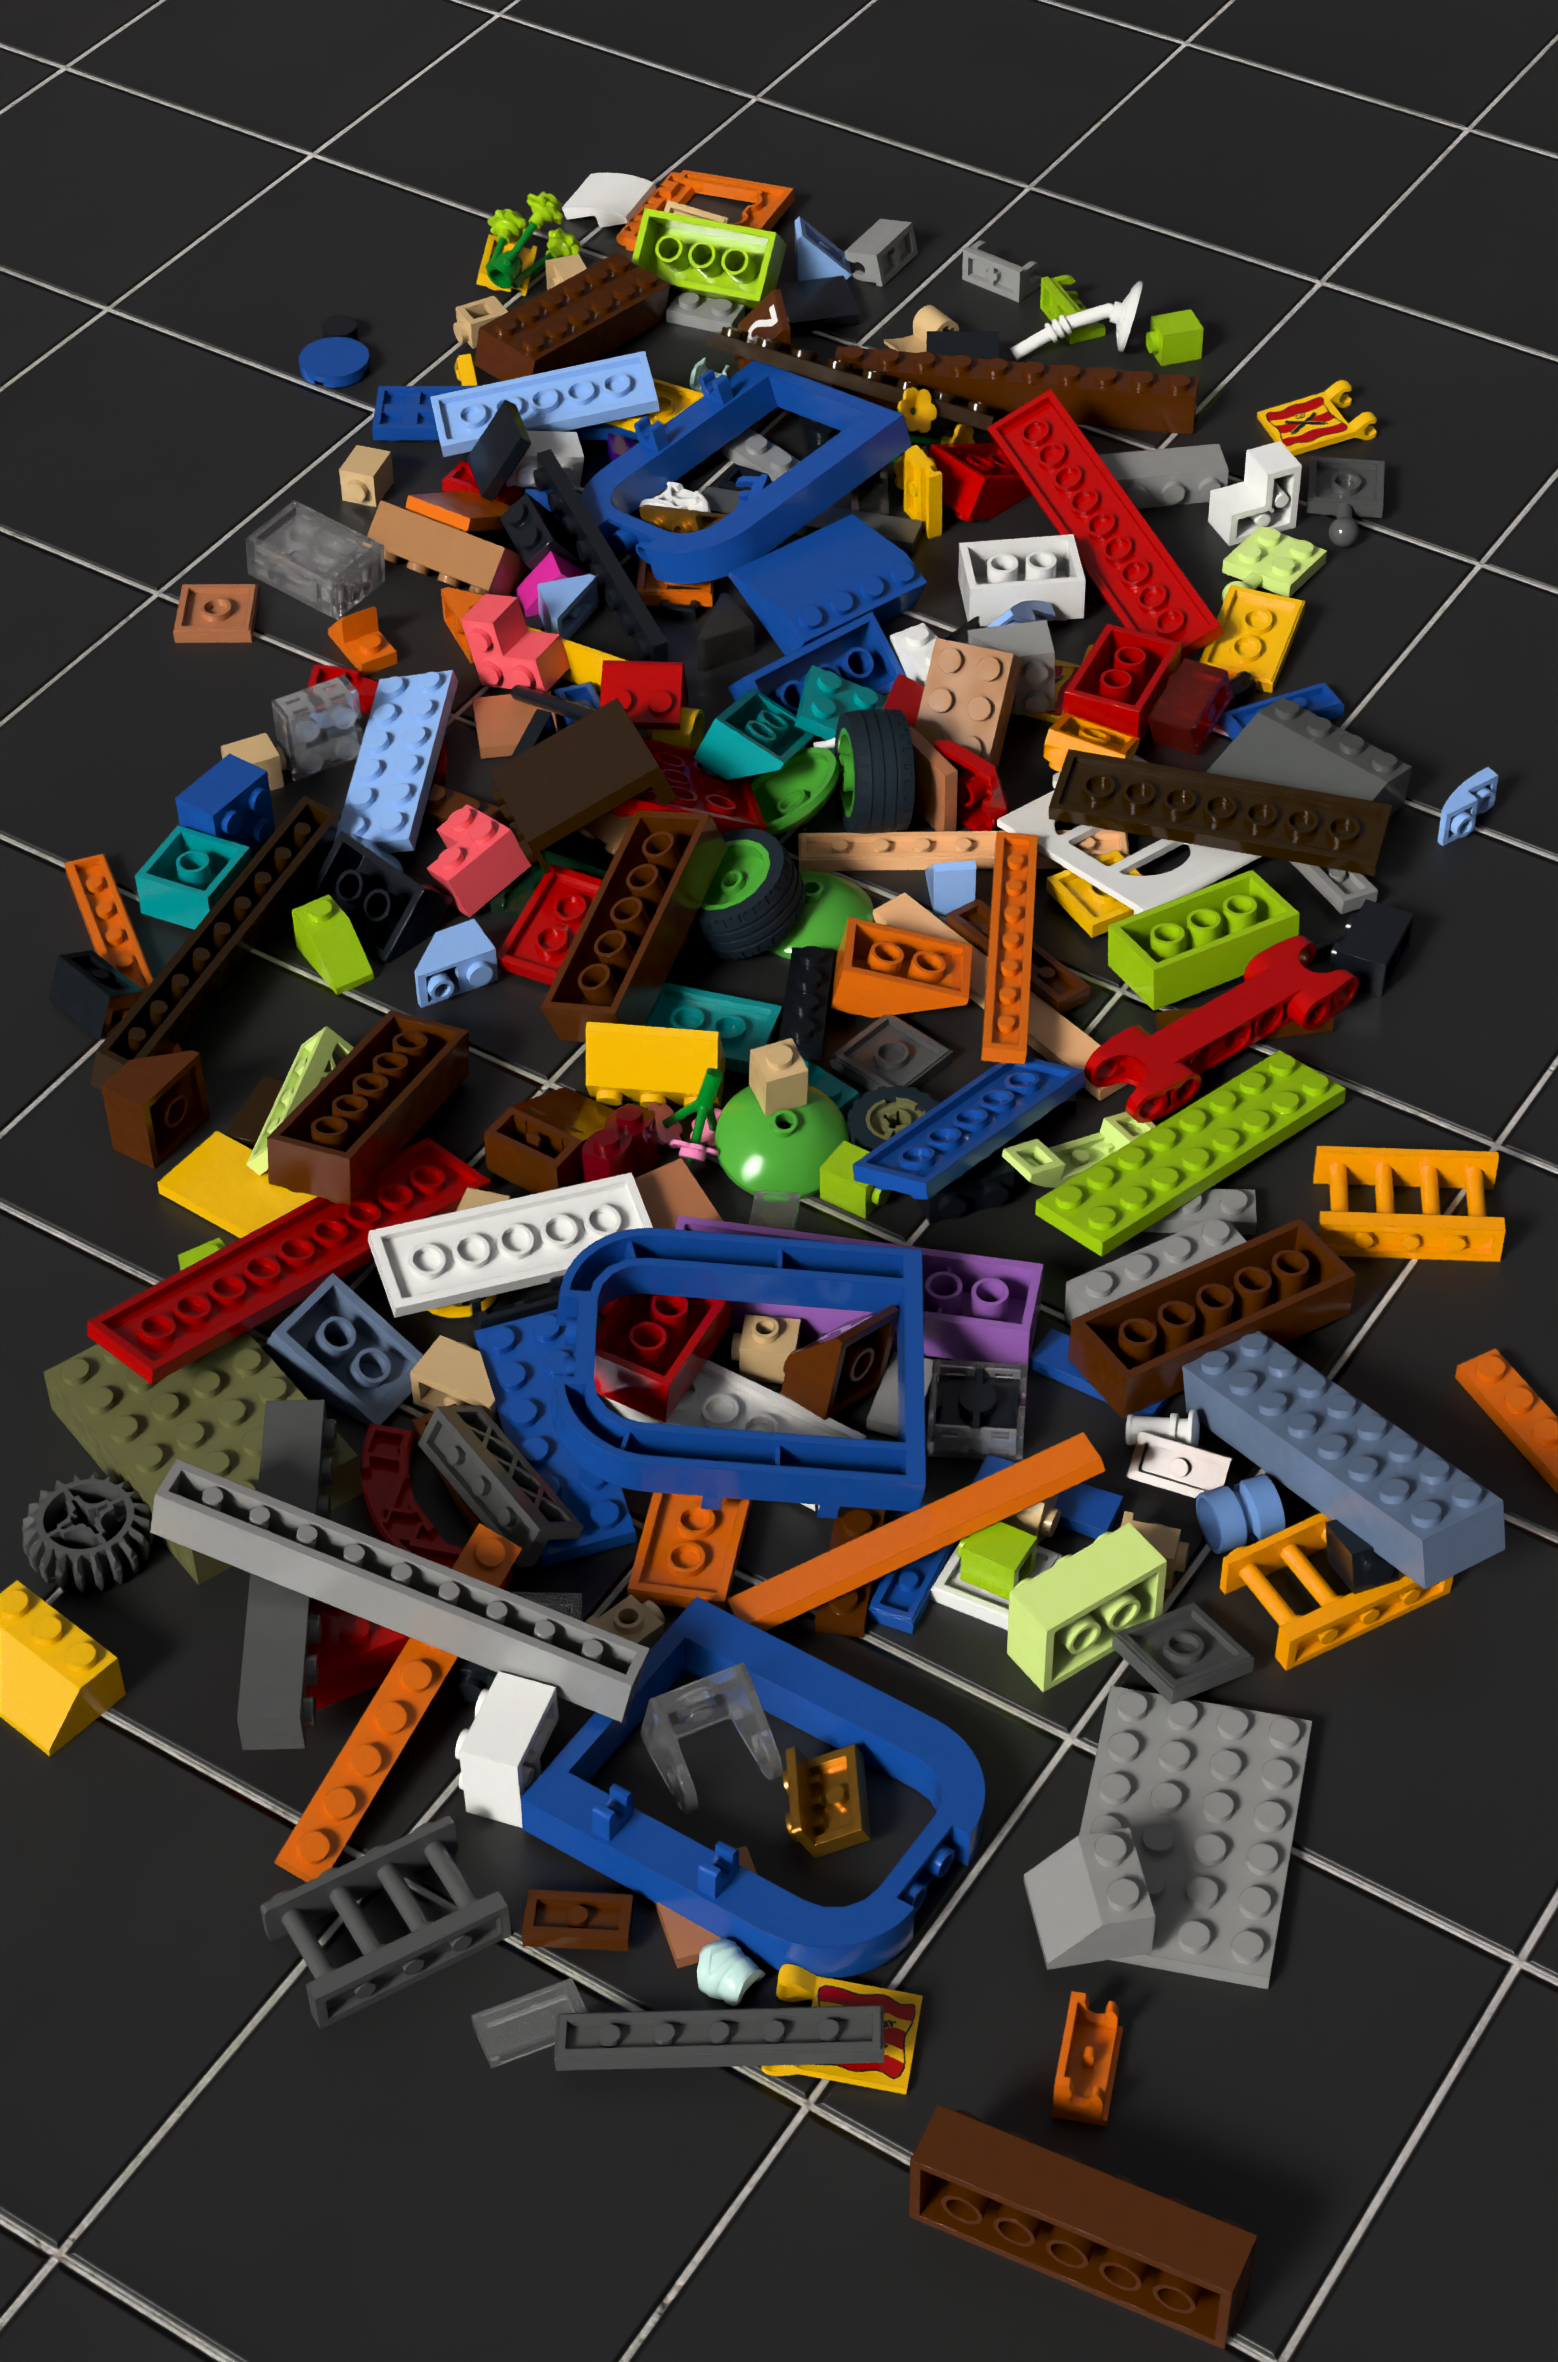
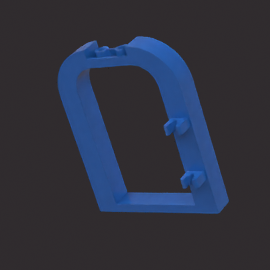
M753 360L730 378L724 374L715 378L714 371L711 369L699 377L704 396L664 425L660 421H656L651 425L648 416H644L634 423L639 443L592 477L583 489L580 498L613 553L619 550L650 564L654 577L657 580L675 584L702 583L726 577L730 571L766 555L912 445L903 414L786 370ZM777 407L841 431L726 517L708 528L691 533H674L630 516L633 511L640 507L641 501L653 498L668 487L667 482H675Z
M636 1228L616 1232L597 1240L585 1248L570 1264L560 1287L556 1325L566 1326L565 1346H574L573 1356H565L563 1376L555 1375L551 1415L561 1444L568 1454L586 1471L603 1481L630 1490L702 1496L701 1509L721 1510L723 1498L818 1505L817 1517L837 1519L840 1506L909 1512L920 1509L926 1487L922 1249L663 1228ZM634 1294L875 1312L893 1305L900 1309L897 1319L898 1442L645 1423L622 1418L605 1406L596 1391L594 1367L598 1313L609 1302L624 1295Z
M696 1597L649 1650L640 1685L623 1721L619 1722L595 1712L521 1797L522 1830L657 1904L658 1902L718 1937L736 1942L743 1952L777 1970L782 1965L793 1964L804 1968L816 1976L834 1979L854 1976L873 1970L897 1956L913 1940L914 1915L925 1899L928 1885L935 1876L942 1878L947 1873L953 1859L969 1866L975 1857L983 1830L985 1781L980 1764L971 1748L956 1732L945 1724ZM687 1670L837 1749L855 1744L863 1753L865 1764L917 1790L932 1803L936 1813L880 1887L863 1901L846 1907H823L805 1901L739 1865V1850L719 1840L715 1845V1851L635 1809L633 1793L614 1783L610 1787V1794L588 1782L679 1676Z

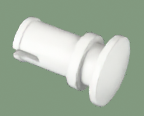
M1190 1409L1188 1418H1180L1179 1413H1171L1170 1418L1134 1416L1130 1414L1127 1416V1445L1136 1444L1139 1431L1143 1430L1198 1447L1200 1424L1196 1409Z

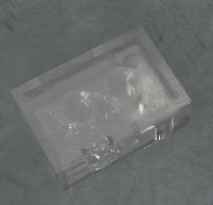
M295 500L246 538L249 575L336 620L385 581L383 544Z

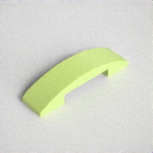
M1125 1111L1104 1118L1098 1133L1047 1148L1039 1139H1034L1004 1148L1001 1156L1029 1182L1042 1187L1057 1188L1156 1127V1125L1152 1121L1138 1123Z

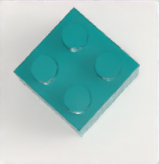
M177 825L135 875L141 914L195 930L252 860L250 847Z

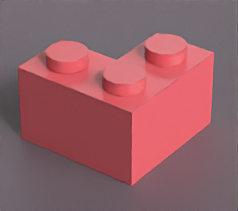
M485 594L460 619L482 686L512 689L515 685L519 684L546 693L570 668L561 635L529 631L518 597Z
M466 804L462 809L453 812L448 820L436 829L447 849L439 855L436 861L427 867V870L436 885L454 897L450 906L470 918L532 865L524 855L510 828Z

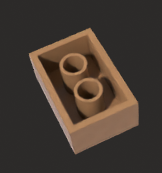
M936 638L915 729L933 747L935 740H952L995 765L997 770L1023 660L1013 653Z

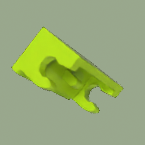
M1062 275L1054 278H1049L1048 276L1041 277L1040 308L1050 321L1054 318L1058 321V316L1061 314L1067 316L1087 310L1078 299L1076 291H1065L1062 288L1064 285H1071L1076 282L1071 275ZM1097 321L1072 329L1070 335L1064 333L1065 339L1069 344L1102 337L1105 336L1106 327Z

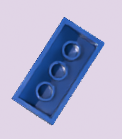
M870 612L743 677L730 685L728 689L736 702L753 687L797 716L805 677L812 665L826 671H831L839 677L862 687H868L881 695L890 692L899 673L904 676L906 675L874 613Z

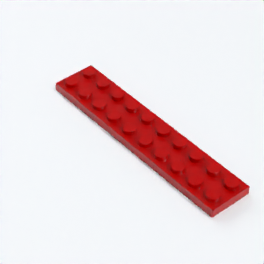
M1051 389L987 427L991 438L1059 535L1074 534L1083 570L1124 628L1181 642L1180 660L1224 635L1217 619Z
M427 1137L399 1152L351 1205L337 1204L328 1199L316 1197L89 1320L87 1336L153 1385L309 1297L332 1273L341 1279L373 1261L374 1257L368 1243V1233L370 1230L456 1212L467 1187L490 1191L491 1180Z

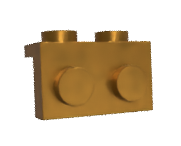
M644 505L639 509L642 521L674 533L699 531L710 527L727 516V514Z
M853 1744L809 1760L797 1746L786 1749L787 1769L783 1770L782 1779L785 1790L789 1795L790 1812L786 1813L785 1821L793 1841L800 1842L816 1859L871 1840L864 1756L858 1747Z

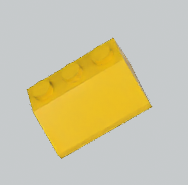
M600 1022L586 1023V1087L590 1097L603 1105L619 1106L622 1105V1101L640 1102V1106L648 1108V1105L652 1102L657 1103L659 1106L661 1104L685 1107L696 1100L708 1068L718 1069L725 1076L726 1055L719 1032ZM724 1076L722 1078L719 1090L717 1092L713 1108L721 1109Z
M16 1580L0 1593V1717L51 1757L124 1697L126 1692L118 1658Z

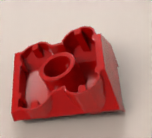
M935 740L934 748L958 770L957 822L972 831L1000 830L1001 828L997 826V819L1012 812L995 765L952 740Z

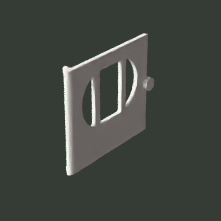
M1134 755L1132 759L1135 761L1148 763L1147 761L1143 760L1142 758ZM1061 772L1053 775L1052 786L1054 788ZM1054 791L997 819V826L1008 833L1038 835V852L1133 909L1134 915L1198 891L1262 857L1161 839L1111 866H1106L1073 846L1104 830L1103 828L1080 825L1062 835L1056 833L1055 825L1058 820L1049 819V805ZM1183 844H1187L1190 848L1191 853L1186 862L1172 871L1149 876L1127 875L1134 869Z

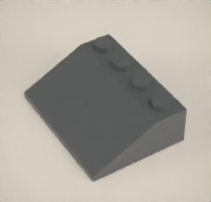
M1282 697L1260 710L1205 773L1392 804V814L1404 807L1412 766L1400 761L1393 754L1384 752L1365 742L1361 737L1337 727L1328 719L1319 717L1300 707L1296 702Z

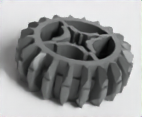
M94 1471L89 1479L83 1480L75 1473L72 1482L64 1484L56 1480L55 1491L40 1490L39 1502L29 1504L28 1517L23 1519L22 1532L24 1539L22 1540L24 1553L28 1555L30 1566L34 1569L35 1573H41V1577L44 1578L46 1584L57 1581V1585L60 1586L62 1591L76 1584V1587L82 1594L88 1585H96L103 1591L105 1582L113 1580L122 1584L124 1572L137 1574L139 1561L149 1560V1547L154 1545L155 1534L150 1533L152 1514L150 1513L149 1505L143 1504L139 1491H133L129 1481L120 1483L114 1473L105 1480H101L96 1471Z

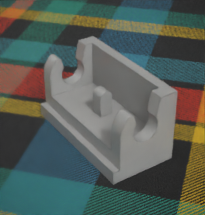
M879 219L844 251L847 261L859 262L865 268V272L856 270L852 276L857 280L876 283L877 286L883 287L918 254L913 223Z
M979 240L972 246H967L963 249L962 280L1018 303L1041 286L1040 276L1034 275L1031 277L1032 272L1040 266L1035 261H1030L1021 267L982 251L989 245L988 242Z

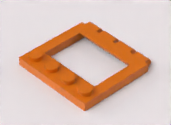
M683 170L681 173L671 172L630 222L617 234L616 240L620 245L626 246V250L634 252L644 208L664 211L668 200L686 205L695 193L755 203L748 205L742 212V220L733 223V225L770 231L795 201L794 188Z

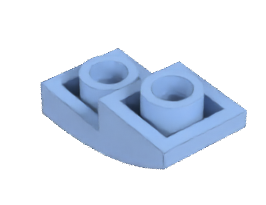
M1037 600L1023 601L1014 605L987 627L1047 620L1048 622L1056 615L1049 602Z
M1489 767L1477 772L1464 781L1446 801L1441 812L1437 840L1440 845L1444 846L1458 838L1467 836L1470 832L1474 831L1476 815L1485 813L1494 807L1499 775Z

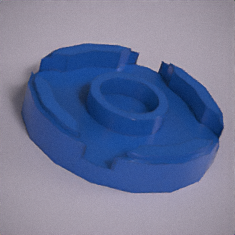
M329 337L314 341L303 348L298 357L301 376L308 383L315 385V381L322 382L323 386L328 388L347 387L355 384L364 378V372L366 370L369 372L371 367L368 348L361 342L346 337Z

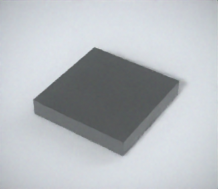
M895 1015L881 1016L830 1055V1067L868 1091L877 1090L878 1087L882 1086L894 1087V1085L919 1089L953 1062V1051Z
M1194 1602L1113 1634L1112 1648L1171 1704L1253 1672L1255 1658Z

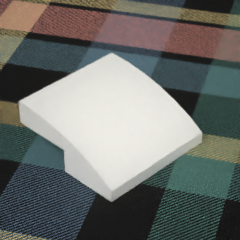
M594 173L589 175L564 204L562 210L567 220L595 216L600 228L626 224L630 222L657 188L654 182L633 175Z

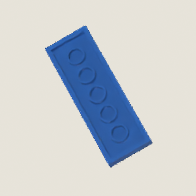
M1026 1057L1025 1065L997 1063L853 1164L854 1180L873 1185L879 1190H893L908 1194L914 1199L928 1200L1085 1086L1084 1070L1031 1057Z
M558 1309L473 1331L477 1349L481 1353L495 1397L496 1412L503 1433L584 1527L577 1539L548 1540L540 1555L542 1567L637 1542L636 1532L622 1488L597 1478L581 1467L568 1454L556 1434L551 1415L555 1375L563 1376L565 1356H573L574 1346H565L566 1326L556 1325ZM518 1484V1486L529 1490L528 1488ZM544 1515L549 1522H556L554 1519Z

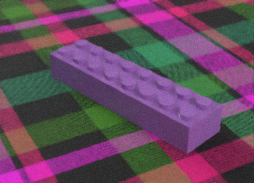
M678 1216L675 1230L922 1249L924 1356L1028 1370L1029 1357L1032 1352L1042 1302L1044 1264ZM732 1301L729 1329L742 1331L745 1314L801 1319V1339L814 1341L822 1334L829 1333L848 1321L873 1312ZM897 1324L890 1349L893 1352L897 1351Z

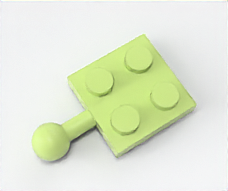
M1260 526L1223 559L1222 573L1243 581H1233L1227 584L1222 591V602H1224L1230 585L1252 590L1261 587L1276 594L1290 597L1326 563L1327 550L1314 546L1308 541L1298 540L1282 534L1274 528Z

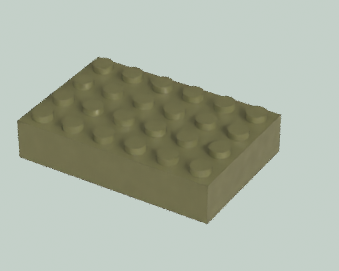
M248 1332L232 1339L153 1385L99 1344L43 1372L51 1408L107 1476L114 1473L120 1483L129 1481L133 1491H139L143 1504L149 1505L151 1514L153 1513L155 1493L176 1459L258 1491L266 1401L308 1400ZM338 1432L336 1448L328 1449L327 1457H333L334 1484L333 1486H325L324 1495H330L331 1511L363 1493L358 1455ZM158 1536L198 1585L232 1567V1565Z

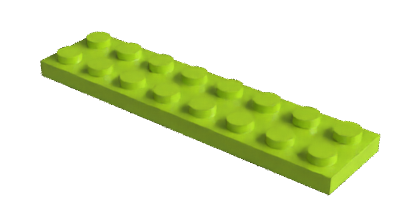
M1279 1050L1037 1199L1035 1215L1102 1257L1345 1102L1346 1088Z

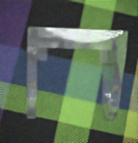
M744 1662L649 1699L640 1735L676 1803L685 1814L698 1810V1799L678 1739L731 1719L764 1776L768 1780L782 1776L783 1769L780 1754Z

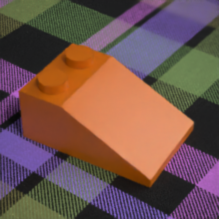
M848 917L836 956L831 1009L843 1011L851 1015L877 1018L883 1015H899L967 1005L973 945Z

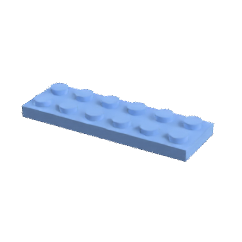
M645 351L430 397L443 457L472 451L504 400L516 404L527 431L564 432L660 411Z
M453 670L379 679L334 843L342 830L371 840L389 853L415 850L458 685V680Z

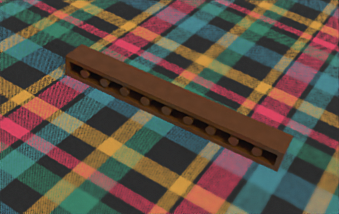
M854 345L847 347L837 346L834 357L852 363V371L862 374L863 369L867 370L868 368L888 374L887 381L897 384L898 380L905 379L922 384V389L928 390L931 395L934 390H942L958 395L957 403L968 406V402L974 400L993 406L991 413L999 415V418L1007 416L1051 389L1076 425L1193 435L1199 377L1179 373L1173 375L1157 374L1145 370L1136 372L1122 371L1109 367L1087 368L1078 367L1073 364L1052 365L1042 364L1038 361L1017 362L1006 361L1002 358L982 359L971 358L966 355L948 356L936 355L930 352L913 353L894 349H866ZM832 384V388L885 408L897 409L898 404Z

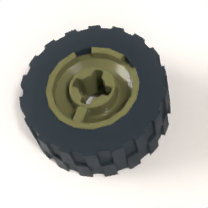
M894 1085V1087L882 1086L878 1087L877 1090L868 1091L863 1094L862 1098H857L853 1103V1108L849 1109L847 1121L849 1143L871 1152L933 1109L939 1102H935L932 1096L926 1092H920L914 1087H902V1085Z

